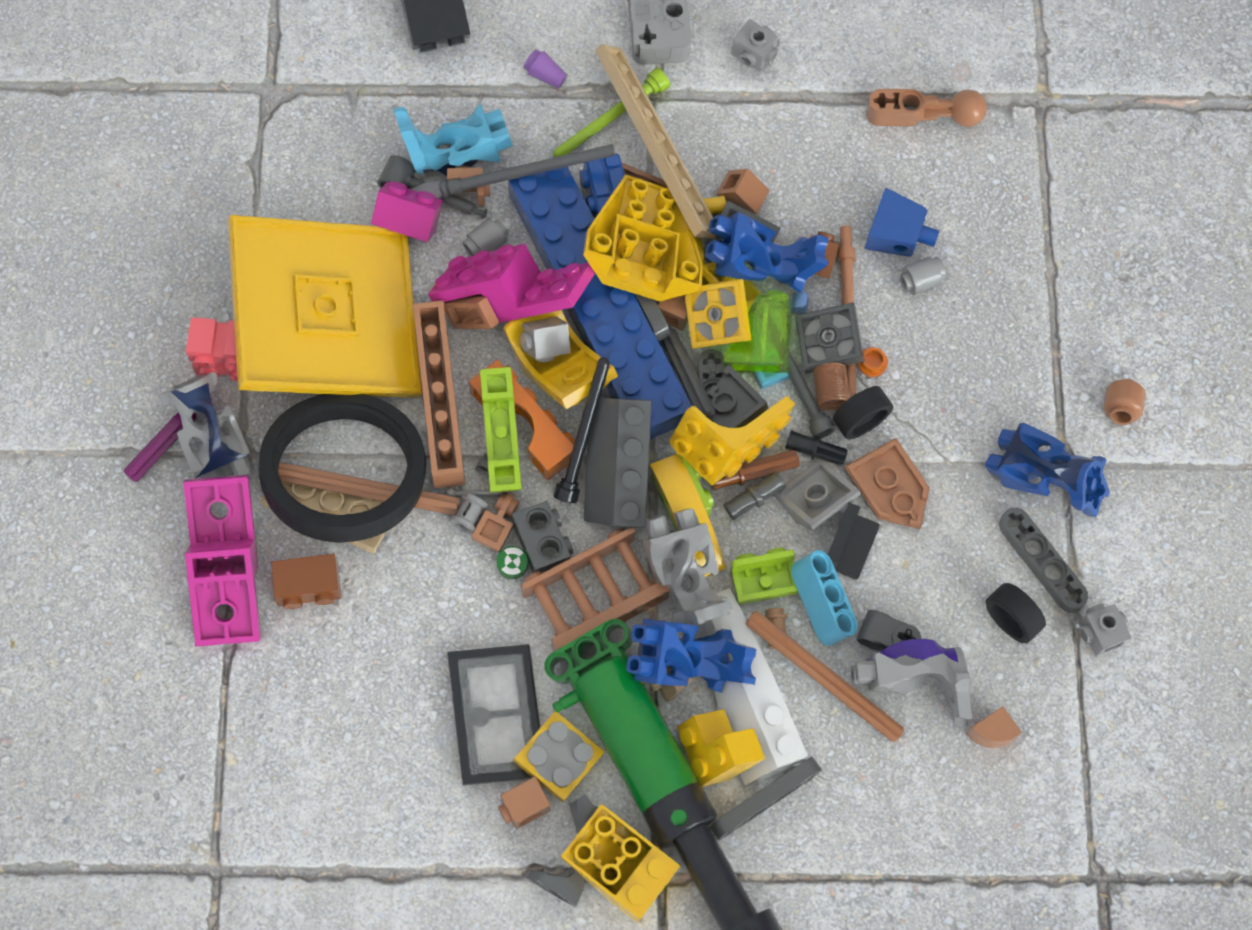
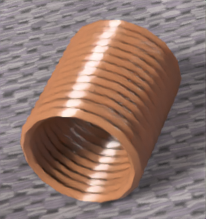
M836 362L825 363L813 370L817 406L820 409L827 411L837 410L850 399L847 370L844 364Z

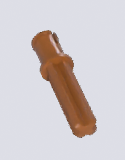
M790 450L756 459L750 463H742L741 468L731 478L726 475L722 480H719L713 486L710 484L713 491L735 484L743 486L746 481L771 475L775 471L780 473L798 468L800 466L799 456L795 450Z

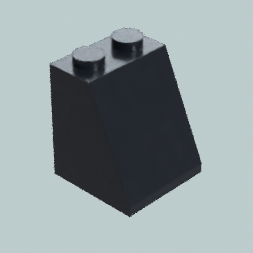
M401 0L413 50L420 48V53L436 50L437 44L447 42L449 47L465 44V39L470 37L471 33L463 0Z

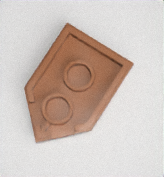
M897 438L844 467L877 519L921 529L930 487Z

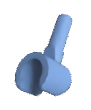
M794 292L792 301L766 304V310H791L796 314H803L808 307V294L805 292Z

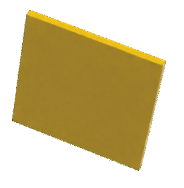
M241 215L229 216L228 232L238 390L336 395L366 394L381 397L420 398L422 386L413 311L414 299L408 236L379 226Z

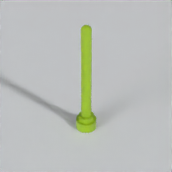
M655 68L647 74V78L644 80L645 84L642 85L648 96L651 93H662L670 87V82L660 68ZM622 101L554 149L553 156L558 157L569 154L625 113L627 110Z

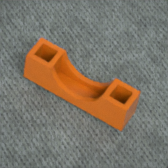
M497 359L485 369L503 368L504 366ZM511 368L515 413L528 421L534 432L533 439L528 447V459L547 480H550L568 466L575 439L567 431L563 433L556 426L557 420L548 409L543 411L536 403L538 400L535 394L528 387L523 388L517 382L518 377ZM479 373L469 381L470 393L483 407L481 377Z

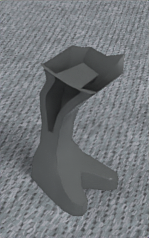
M586 794L576 801L569 802L577 834L598 809L597 806L592 804ZM571 866L569 870L562 874L530 871L526 877L532 883L573 907L577 906L585 885V879Z

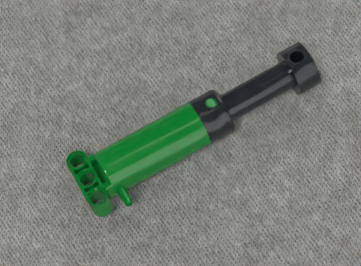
M611 619L551 653L544 663L546 674L558 684L566 685L570 683L573 691L553 703V709L555 712H560L580 701L660 848L675 846L721 930H782L770 908L757 913L709 827L717 818L714 807L643 682L634 680V674L627 672L629 656L626 650L633 643L630 628L619 619ZM617 628L623 629L625 632L623 639L618 643L610 642L611 632ZM590 644L596 645L595 656L591 659H583L582 651L584 647ZM560 661H567V672L564 675L556 676L554 673L555 665Z

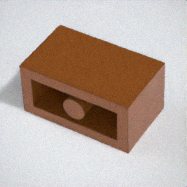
M335 553L271 561L274 598L278 607L283 606L285 609H297L302 607L303 603L315 602L317 605H328L334 603V599H342L339 566Z

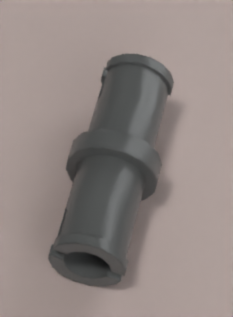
M775 471L757 484L746 486L744 492L723 504L731 519L735 520L753 507L759 508L764 505L766 499L785 489L786 485L779 473Z

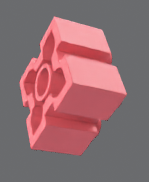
M191 317L186 354L189 360L193 361L192 367L195 374L200 376L215 371L217 377H220L221 374L230 375L229 378L238 382L234 321L228 320V323H220L216 319Z

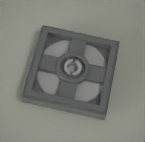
M854 302L795 315L805 374L813 373L817 366L825 363L836 362L846 366L865 361Z

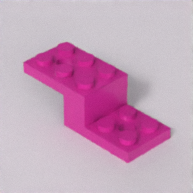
M525 243L515 246L508 244L490 252L483 250L473 256L465 258L464 256L455 257L448 263V268L443 275L435 280V285L428 293V296L432 302L442 300L446 302L482 294L483 297H487L499 323L573 308L595 275V272L589 263L579 265L578 263H572L562 269H546L541 272Z
M249 475L184 480L183 486L190 545L185 552L195 647L260 641L261 631L255 585V574L259 565ZM217 501L223 502L228 507V514L224 517L215 516L211 512V504ZM220 604H228L233 608L234 615L229 619H223L218 616L216 607Z

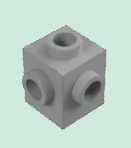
M749 19L733 39L731 54L737 57L745 66L753 67L760 72L766 63L770 65L776 58L779 51L776 48L778 36L770 28L761 26Z
M1103 603L1095 605L1086 610L1087 614L1079 622L1080 635L1083 641L1090 645L1095 657L1121 648L1131 639L1128 631V620L1125 614L1118 610L1116 604L1107 607Z

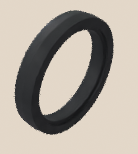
M321 394L295 404L274 421L261 445L258 471L265 499L274 514L284 524L294 531L313 539L346 543L378 536L392 529L405 519L415 507L422 493L426 475V457L418 430L404 413L390 403L366 394ZM340 419L358 420L382 429L399 444L407 462L404 479L391 497L372 509L346 515L327 514L304 506L289 494L278 474L282 454L297 435L316 424Z

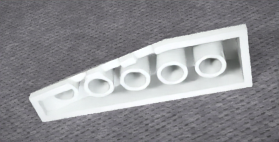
M729 588L716 593V595L729 599L733 608L729 610L730 614L706 621L704 628L706 636L713 635L720 629L731 630L736 642L757 649L756 657L751 664V673L756 678L755 685L727 681L724 683L722 692L714 691L717 709H725L732 731L737 732L754 728L765 757L761 762L739 774L745 787L796 767L806 760L808 754L752 630L746 626V618ZM727 654L730 663L733 657L731 654Z

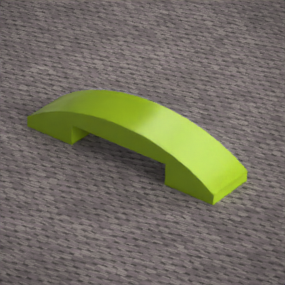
M511 367L480 369L490 493L522 490Z

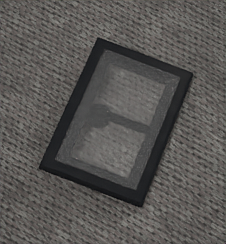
M530 645L448 652L462 786L531 779L532 777L513 762L518 753L540 729Z

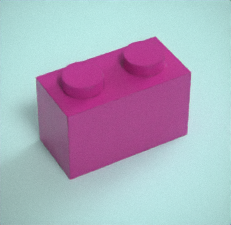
M386 182L378 191L371 224L428 242L436 232L443 200L435 198V195L430 192H417L407 189L406 185L399 182Z

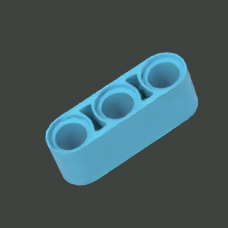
M816 550L794 562L791 566L792 578L818 639L824 645L832 646L854 635L858 628L857 620L830 557L824 551Z

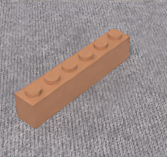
M442 300L413 304L434 489L465 485L444 302Z

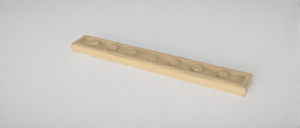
M601 44L595 52L694 237L714 239L717 235L709 231V224L713 216L622 48Z

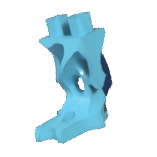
M478 104L469 117L458 122L441 124L442 127L432 135H427L415 127L406 108L398 107L393 109L401 135L418 175L429 171H438L447 176L448 168H455L457 166L471 167L478 160L499 162L501 159L498 151L513 146L500 109L485 114L482 105ZM443 144L452 146L448 149H438Z

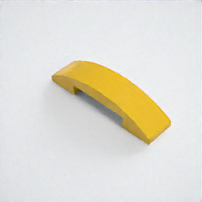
M677 453L650 464L649 467L660 493H663L677 529L679 528L674 513L693 508L699 523L707 524L718 571L726 569L705 507L680 455ZM697 551L695 559L700 566H704L706 563L705 555L702 551ZM707 573V574H704V575H705V577H707V576L712 575V574H711V573Z

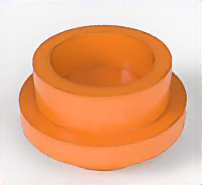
M875 347L863 350L865 361L857 363L861 373L868 377L882 375L888 366L886 354L881 349Z

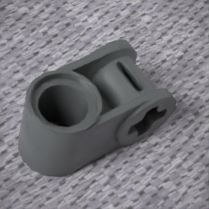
M868 610L856 640L865 647L882 651L902 641L904 637H908L910 640L921 639L919 630L913 625L894 619L883 612Z

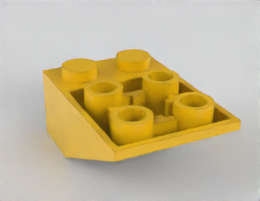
M603 804L598 807L560 856L607 900L636 923L642 918L680 867L677 862Z

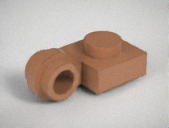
M502 493L494 508L499 511L497 515L485 510L471 536L473 541L500 553L514 527L513 523L504 518L506 516L512 518V513L516 512L520 503L519 500L515 499L516 495L512 493L508 495Z

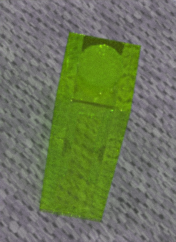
M771 290L767 294L757 295L748 311L751 340L730 344L724 355L725 367L729 364L738 373H755L757 371L763 373H788L792 302L789 294L779 290Z

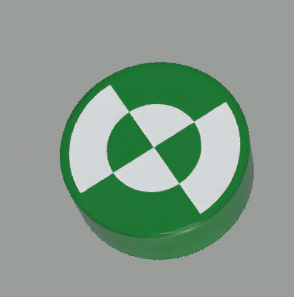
M509 546L501 550L497 556V569L499 573L507 579L522 577L528 569V557L525 551L516 546Z

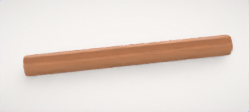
M280 462L278 467V474L282 482L383 502L391 497L399 487V485ZM422 490L414 508L456 515L460 500L458 497Z
M754 611L746 620V626L890 741L895 742L901 737L904 727L760 612Z

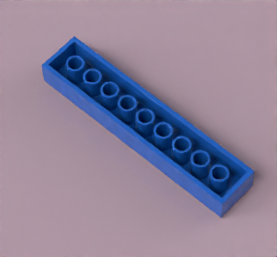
M564 167L508 180L509 196L546 269L557 270L565 268L572 263H578V265L588 263L583 255L585 238L588 228L595 219L569 168ZM595 273L574 307L568 308L567 311L584 344L599 356L607 358L610 364L614 366L618 377L610 381L606 386L611 397L652 399L651 440L676 429L686 410L692 405L634 294L602 284Z

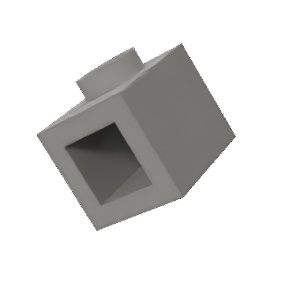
M551 317L522 323L521 347L525 353L536 359V361L548 362L554 360V356L570 353L568 323L558 317Z

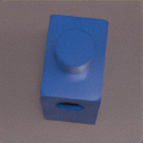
M885 188L864 249L910 257L914 252L917 242L934 247L940 230L923 225L928 212L925 207Z

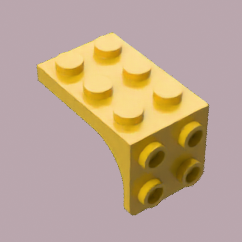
M562 310L508 322L504 326V333L524 374L565 409L581 403L588 396L597 362L602 357L578 338L569 323L570 353L554 356L555 359L552 361H536V359L523 351L520 343V335L523 333L522 323L551 317H558L568 323ZM611 364L603 388L610 381L618 377L614 366Z
M785 396L752 422L740 428L720 426L708 419L697 407L691 406L686 410L670 439V445L700 476L713 486L724 476L727 475L731 478L736 474L744 461L752 462L760 454L764 446L769 449L780 438L778 431L782 430L792 419L789 414L795 403L788 396Z

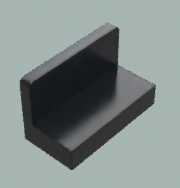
M849 502L828 556L836 572L857 580L860 577L880 525L877 522L859 516L860 506Z

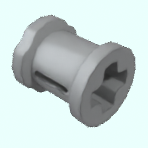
M464 493L462 505L457 514L451 516L449 521L459 530L473 534L480 515L488 509L489 505L473 494Z

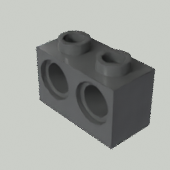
M548 501L512 513L514 530L522 549L527 554L528 564L532 573L537 571L544 573L570 559V555L574 553L571 542L567 536L562 537L558 528L562 526L560 516L556 508L550 509ZM538 519L544 521L546 526L543 529L536 530L530 526V523ZM552 547L558 554L553 558H547L541 551L544 548Z

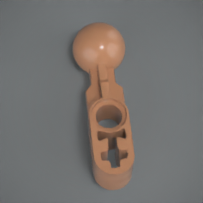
M877 89L869 97L866 116L868 121L876 126H914L923 120L935 121L938 117H952L954 122L960 126L973 127L984 119L987 113V103L979 92L970 89L958 92L952 99H938L935 95H922L921 92L915 89ZM904 106H912L915 110H908Z

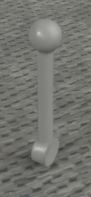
M450 487L445 490L444 494L454 497H462L464 493H470L475 496L500 497L502 493L508 495L510 491L490 493V490H455Z

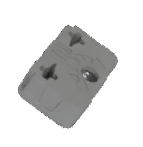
M628 0L633 59L639 64L685 62L690 56L691 46L687 0Z

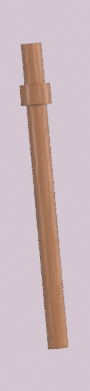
M848 225L840 227V247L838 248V262L841 263L842 305L854 302L853 263L856 261L855 248L852 247V227ZM856 363L846 365L849 397L856 394Z

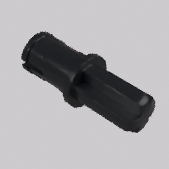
M793 430L790 431L785 449L795 450L796 452L811 456V460L819 458L840 466L845 463L848 453L846 448L821 441L819 436L816 439Z

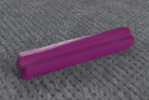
M178 412L124 469L123 472L129 479L138 482L178 439L177 432L183 429L181 416ZM195 413L192 414V420L194 422L197 419V415Z

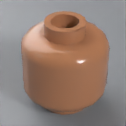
M1121 379L1110 383L1106 389L1103 407L1106 416L1114 423L1120 425H1128L1139 420L1143 415L1146 392L1139 383L1131 379Z

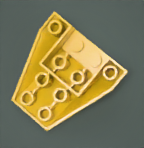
M625 175L588 228L583 252L584 257L602 284L656 301H664L700 291L703 275V262L696 239L669 188Z

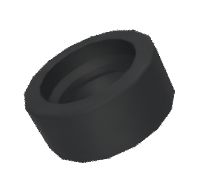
M872 386L855 394L843 403L834 413L832 420L847 440L855 439L882 423L891 414L894 406L880 386Z
M1003 583L985 601L986 608L996 624L1011 638L1020 643L1028 644L1046 626L1045 617L1037 604L1023 590L1011 583Z

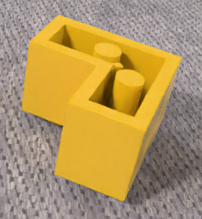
M725 709L694 715L677 726L680 740L685 747L691 768L702 787L730 781L765 759L754 728L733 732Z

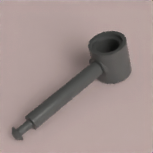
M392 155L389 157L377 184L382 188L386 182H399L406 185L407 189H412L425 182L414 177L416 171L413 163L403 157ZM450 194L449 197L439 198L443 200V203L463 212L478 214L482 216L481 219L487 215L486 208L481 210L474 207L475 203L459 196Z

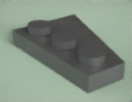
M729 364L724 369L723 376L717 385H713L707 393L715 410V416L710 418V420L723 427L740 428L746 426L769 409L768 403Z

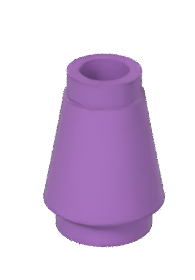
M535 49L523 66L528 71L527 75L555 86L557 89L562 86L568 76L544 50L540 52Z

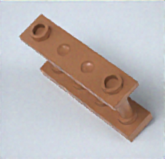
M633 527L626 530L619 528L611 532L607 536V540L544 573L537 571L524 579L525 583L521 584L523 597L527 598L535 593L556 631L554 633L555 637L551 639L554 651L608 620L619 619L626 622L669 598L670 590L668 586H661L659 582L650 581L629 544L635 541L636 531ZM616 550L621 554L640 587L638 589L639 593L629 598L626 595H622L601 559ZM588 565L592 566L612 601L610 604L611 608L601 613L599 610L595 611L574 572ZM561 579L565 582L584 616L583 622L573 628L571 625L566 624L546 587Z

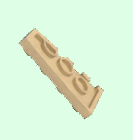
M282 482L285 489L298 502L310 509L327 514H355L372 509L383 503V501ZM263 495L261 498L262 506L271 509ZM386 532L366 540L348 543L375 554Z

